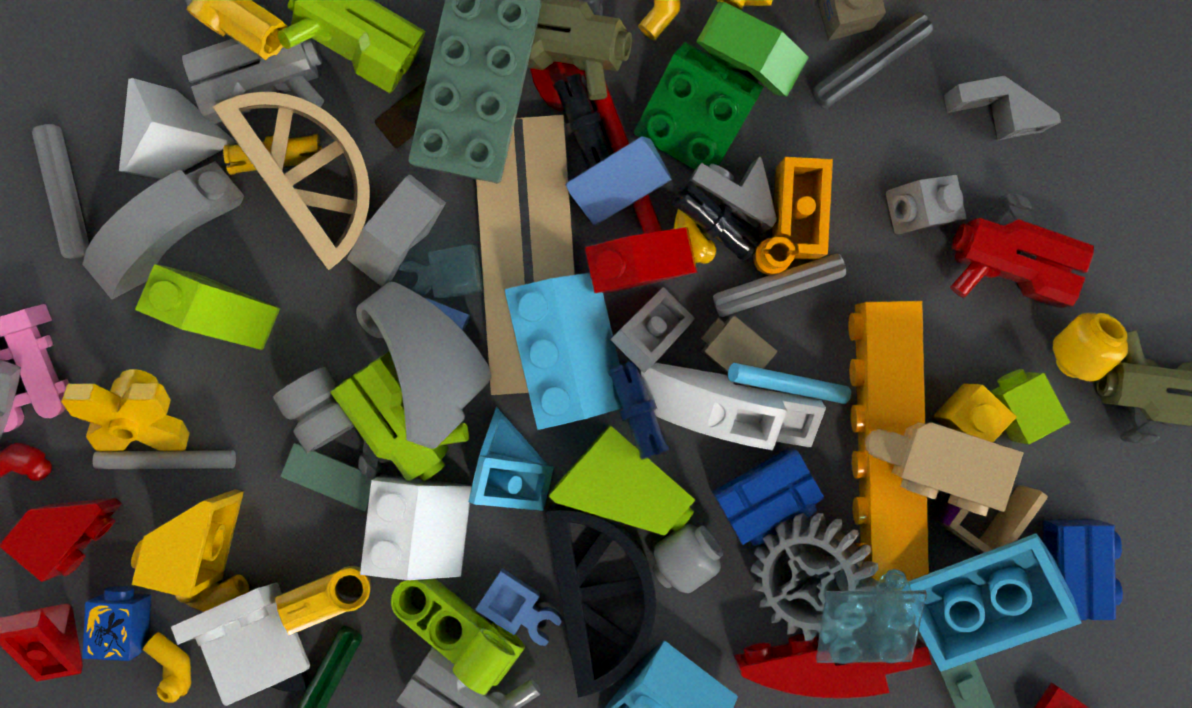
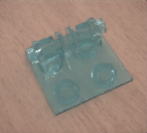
M892 569L880 578V591H826L816 662L841 664L854 662H912L927 595L926 590L912 591L905 574L900 570Z

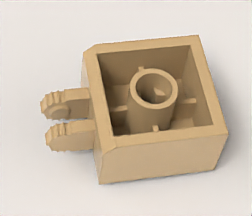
M932 422L914 424L906 428L904 436L894 432H887V430L881 431V429H876V431H871L866 439L864 438L865 450L869 452V455L871 454L874 458L878 459L879 457L880 460L894 464L892 474L903 478L900 487L932 499H936L939 490L949 493L951 495L948 503L983 516L987 515L989 507L1005 512L1024 452Z

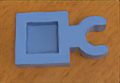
M503 568L476 607L477 612L515 635L522 624L528 628L530 638L542 646L547 645L549 636L539 630L538 623L547 619L559 626L562 622V615L552 607L539 608L534 605L540 596V592Z

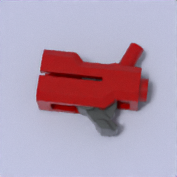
M1008 193L1001 196L999 202L1006 212L1001 215L997 223L977 218L959 226L952 242V249L956 250L955 261L968 265V267L950 286L955 294L965 298L983 277L994 278L1000 276L1017 282L1023 296L1057 308L1074 306L1079 298L1086 277L1071 272L1072 269L1082 273L1088 272L1094 255V245L1048 230L1044 226L1036 224L1030 212L1032 205L1028 197L1016 193Z

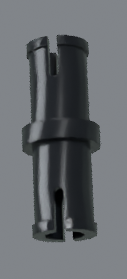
M578 73L567 77L574 94L573 97L567 82H564L563 79L553 84V87L557 91L569 121L566 124L568 133H574L588 170L599 163L594 151L595 148L601 161L612 154L599 124L603 120L599 111L594 112L581 80V74Z
M691 181L678 191V194L683 196V198L680 199L678 196H675L672 205L701 226V233L708 239L716 238L742 261L749 258L755 252V249L749 246V244L752 243L755 247L759 246L760 237L732 216V209L726 204L718 205Z

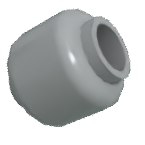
M686 523L680 530L673 531L655 545L654 557L656 564L653 565V571L664 587L671 588L673 586L678 591L689 594L720 572V558L723 556V550L716 537L708 528L703 525L698 528L695 525Z

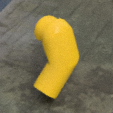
M654 0V7L638 25L641 32L649 39L655 41L679 13L681 8L680 0Z
M677 209L673 229L688 227L695 263L707 264L711 262L716 255L715 243L712 240H708L701 233L696 222Z
M238 574L220 584L216 582L189 599L176 595L175 597L179 602L205 612L248 593L249 585L247 580Z
M158 631L142 650L163 666V680L156 689L157 695L162 701L173 703L180 696H185L190 689V657Z

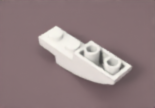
M654 363L645 373L639 370L649 400L654 399L658 408L654 410L656 417L702 434L747 446L773 450L775 443L781 442L812 447L826 410L821 399L735 385L734 382L728 379V375L661 363Z

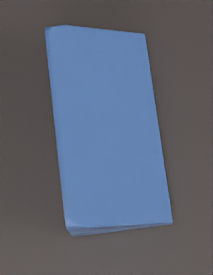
M640 137L567 182L565 186L591 223L596 226L673 179L652 140Z

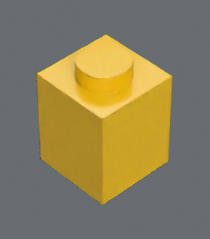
M963 383L933 415L944 427L990 442H994L1017 418L983 384Z

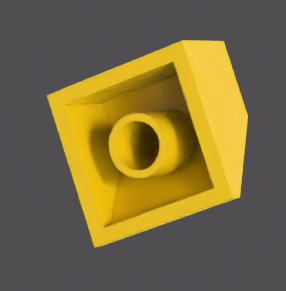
M234 489L203 500L145 535L143 540L139 541L132 555L131 566L135 568L132 585L189 599L222 580L244 491Z

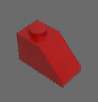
M688 227L632 235L585 247L594 293H613L698 273Z

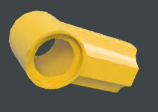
M192 0L186 9L192 16L222 37L227 34L264 60H267L272 55H277L283 48L278 39V31L288 26L252 0Z
M347 566L337 572L275 596L277 611L288 635H292L342 613L357 610L363 606L371 592V578L367 575H360V567ZM348 575L357 577L363 585L362 595L356 600L351 601L340 597L337 591V584L340 578Z

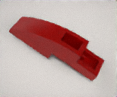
M909 632L889 633L882 637V642L868 645L861 641L847 642L839 645L836 652L832 651V647L827 641L824 642L821 636H815L812 640L805 641L804 634H798L790 637L787 644L771 647L770 643H756L745 647L744 653L734 655L736 666L743 678L790 694L836 699L869 697L890 693L886 674L932 665L927 645L915 635H910Z

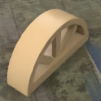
M247 93L229 98L213 106L216 114L327 270H330L348 254L360 236L366 221L370 200V186L365 162L359 148L347 130L333 116L317 105L302 98L283 93ZM258 108L278 109L271 153L268 152L241 113L242 111ZM293 113H296L319 125L334 139V142L284 174L282 171ZM343 153L352 175L354 199L348 200L295 189L293 185ZM306 205L351 214L343 234L335 245H333Z

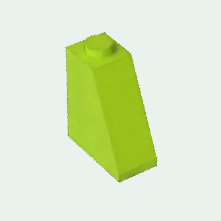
M154 264L135 308L136 311L179 329L260 350L264 349L281 309L198 273Z
M608 425L549 492V497L555 503L664 536L671 528L674 531H678L688 522L694 513L690 506L695 501L691 495L650 459L641 460L638 449L611 425Z

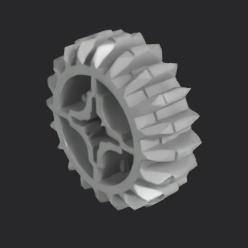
M804 513L794 517L793 523L789 519L780 522L781 524L777 525V534L775 536L773 534L766 535L763 538L766 544H760L754 553L759 560L752 565L750 572L761 578L753 583L752 590L764 592L766 595L760 601L759 608L771 606L775 610V613L772 615V623H777L782 618L787 621V635L794 634L798 628H802L805 641L812 640L817 632L824 642L832 640L835 632L841 637L849 635L853 629L852 625L856 627L861 626L867 619L865 612H871L876 605V600L871 595L876 594L880 589V582L870 577L878 571V563L864 561V558L871 552V545L857 547L854 541L859 535L858 530L853 529L847 535L840 532L842 529V519H835L828 527L826 526V519L823 513H817L811 522ZM814 545L825 549L826 551L831 553L832 556H826L819 553L814 547ZM785 552L790 557L788 564L792 570V579L789 582H786L783 572ZM826 571H829L822 579L810 578L804 582H801L807 575H820ZM842 571H845L848 580V597L844 604L838 595L841 590L836 582L837 575ZM799 598L809 601L813 606L803 602Z

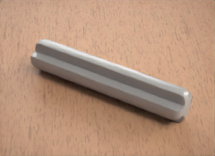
M54 124L36 126L32 130V135L61 255L69 259L84 257L89 241L62 129Z
M836 253L784 270L779 274L769 275L718 292L713 296L714 306L718 315L724 317L842 278L846 275V266L841 255Z

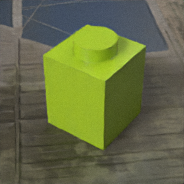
M1018 369L997 380L999 387L990 391L1017 416L1005 429L1010 440L1013 442L1029 445L1070 423L1045 373L1025 372L1024 369Z

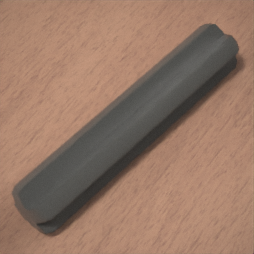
M917 12L817 84L812 90L814 99L823 109L829 108L926 38L933 31L931 21L928 20V17L923 12Z

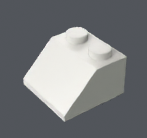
M383 474L371 480L360 575L400 580L460 577L470 507L468 501L472 485L433 480L422 481V479L416 478L407 481L404 477Z

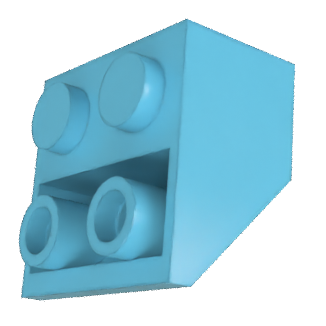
M664 640L641 659L605 708H734L738 696Z

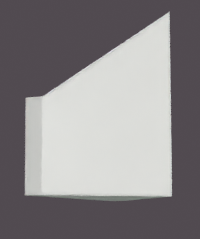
M134 78L128 79L119 165L120 172L161 180L179 169L185 171L223 150L224 145L237 143L218 125L204 118L200 110L177 90Z

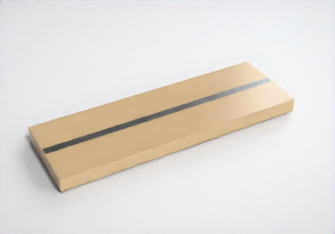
M564 115L516 118L501 182L496 184L476 179L488 358L491 371V395L529 393L504 289L551 278L575 275L569 191L565 186L568 182Z

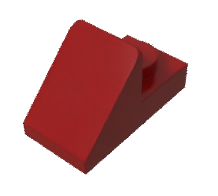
M70 604L23 611L17 615L0 618V646L36 682L81 674L83 663L74 612Z

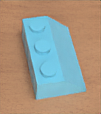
M583 273L551 278L504 289L537 430L622 409L612 378L608 374L610 369L620 365L615 344L610 340L613 334L603 293H594L591 274Z
M1037 533L898 585L897 588L940 672L1082 624L1074 597L1054 558Z

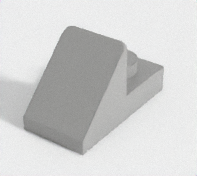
M760 156L751 163L739 185L732 182L734 176L729 171L715 164H710L708 167L701 163L693 172L688 182L691 181L696 184L697 188L718 205L726 204L732 209L733 217L761 234L774 226L777 217L764 164Z
M663 287L610 340L645 373L695 318Z

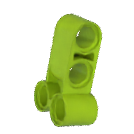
M435 578L403 581L395 587L391 595V606L395 615L454 664L452 670L455 676L476 693L485 695L492 686H497L525 649L524 643L516 634L509 633L494 622L492 624ZM414 587L420 588L425 594L426 605L423 610L415 608L412 604L411 592ZM448 616H453L461 623L462 635L460 639H454L447 633L445 625Z

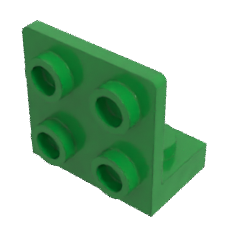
M684 42L669 62L634 130V134L639 138L646 137L651 139L656 148L695 170L701 163L708 167L710 164L719 166L764 86Z

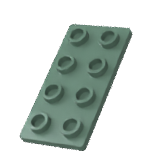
M445 0L409 154V163L417 167L496 184L501 182L541 10V0Z

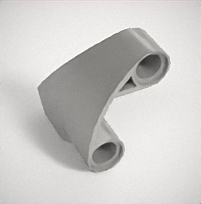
M388 282L358 305L356 309L357 319L367 333L376 338H384L387 343L402 390L407 440L433 449L463 421L465 415L462 409L489 383L491 371L477 347L451 318L416 292L396 282Z

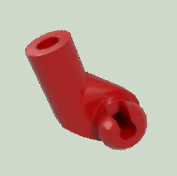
M14 443L0 451V478L14 471L21 475H27L31 481H41L51 473L52 463L45 459L46 454L40 449L24 443Z

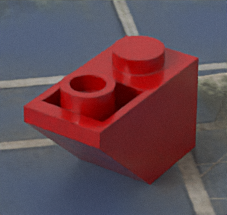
M116 498L54 503L29 509L0 543V548L41 582L61 574L66 577L84 561L86 555L82 551L92 540L97 541L114 525L115 519L112 515L122 503Z

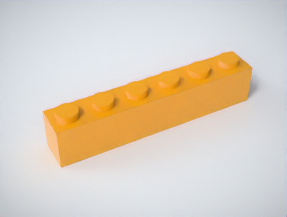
M922 301L864 302L855 304V313H850L848 322L850 339L856 340V359H851L849 368L851 385L857 386V405H852L851 427L853 432H858V451H853L852 453L853 476L855 479H859V497H854L853 518L855 524L860 525V543H855L857 547L871 545V552L864 558V561L878 563V571L870 576L871 578L879 581L880 584H903L929 574L927 497L900 487L903 478L892 474L894 464L880 460L879 457L878 459L874 458L871 454L869 455V452L865 450L864 438L866 439L871 431H876V429H881V431L887 430V432H894L904 436L906 428L917 423L925 424Z

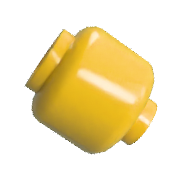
M1082 313L1054 338L1053 352L1056 364L1065 375L1071 378H1078L1089 382L1100 380L1128 354L1127 332L1123 325L1109 314Z

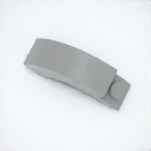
M216 161L186 175L179 169L149 186L119 209L101 227L90 242L82 265L113 300L147 282L154 264L158 263L171 246L197 227L240 206L244 195Z

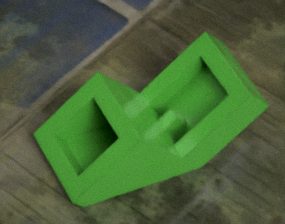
M720 1L717 3L696 41L716 60L730 68L748 70L774 95L784 97L788 96L809 58L783 31L726 2Z

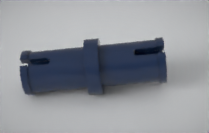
M631 361L626 363L625 367L619 365L610 369L608 374L612 378L623 408L619 413L623 422L628 421L640 453V459L644 460L653 455L668 451L669 447L665 443L654 414V410L658 408L654 399L649 400L637 366Z

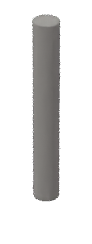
M234 450L96 451L92 462L94 469H230L235 467L236 453Z

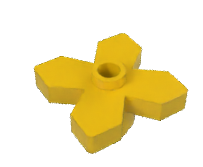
M137 369L126 370L121 373L119 378L113 381L110 391L96 384H67L61 402L71 416L90 422L86 438L96 451H124L130 442L135 440L159 451L186 450L190 433L183 420L167 415L171 399L164 386L152 374Z

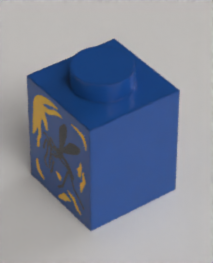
M114 586L105 588L104 594L85 602L82 659L130 661L143 653L142 649L149 641L151 595L134 594V588L129 586Z

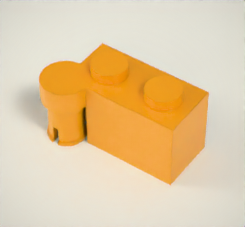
M784 157L776 166L774 209L777 220L772 229V238L762 241L755 248L753 254L754 265L761 273L766 275L779 274L786 270L794 259L817 260L828 255L833 159Z

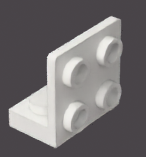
M277 582L259 587L171 627L177 645L196 639L198 647L201 646L221 701L225 706L302 673L310 667L298 633L288 635L281 622L275 601V596L282 594Z

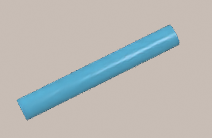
M738 363L731 364L728 370V379L731 382L846 404L851 398V389L840 384Z

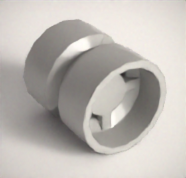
M326 367L316 369L295 380L277 392L272 398L286 419L297 420L298 423L293 433L306 454L324 446L354 427L330 393L335 388L336 383Z

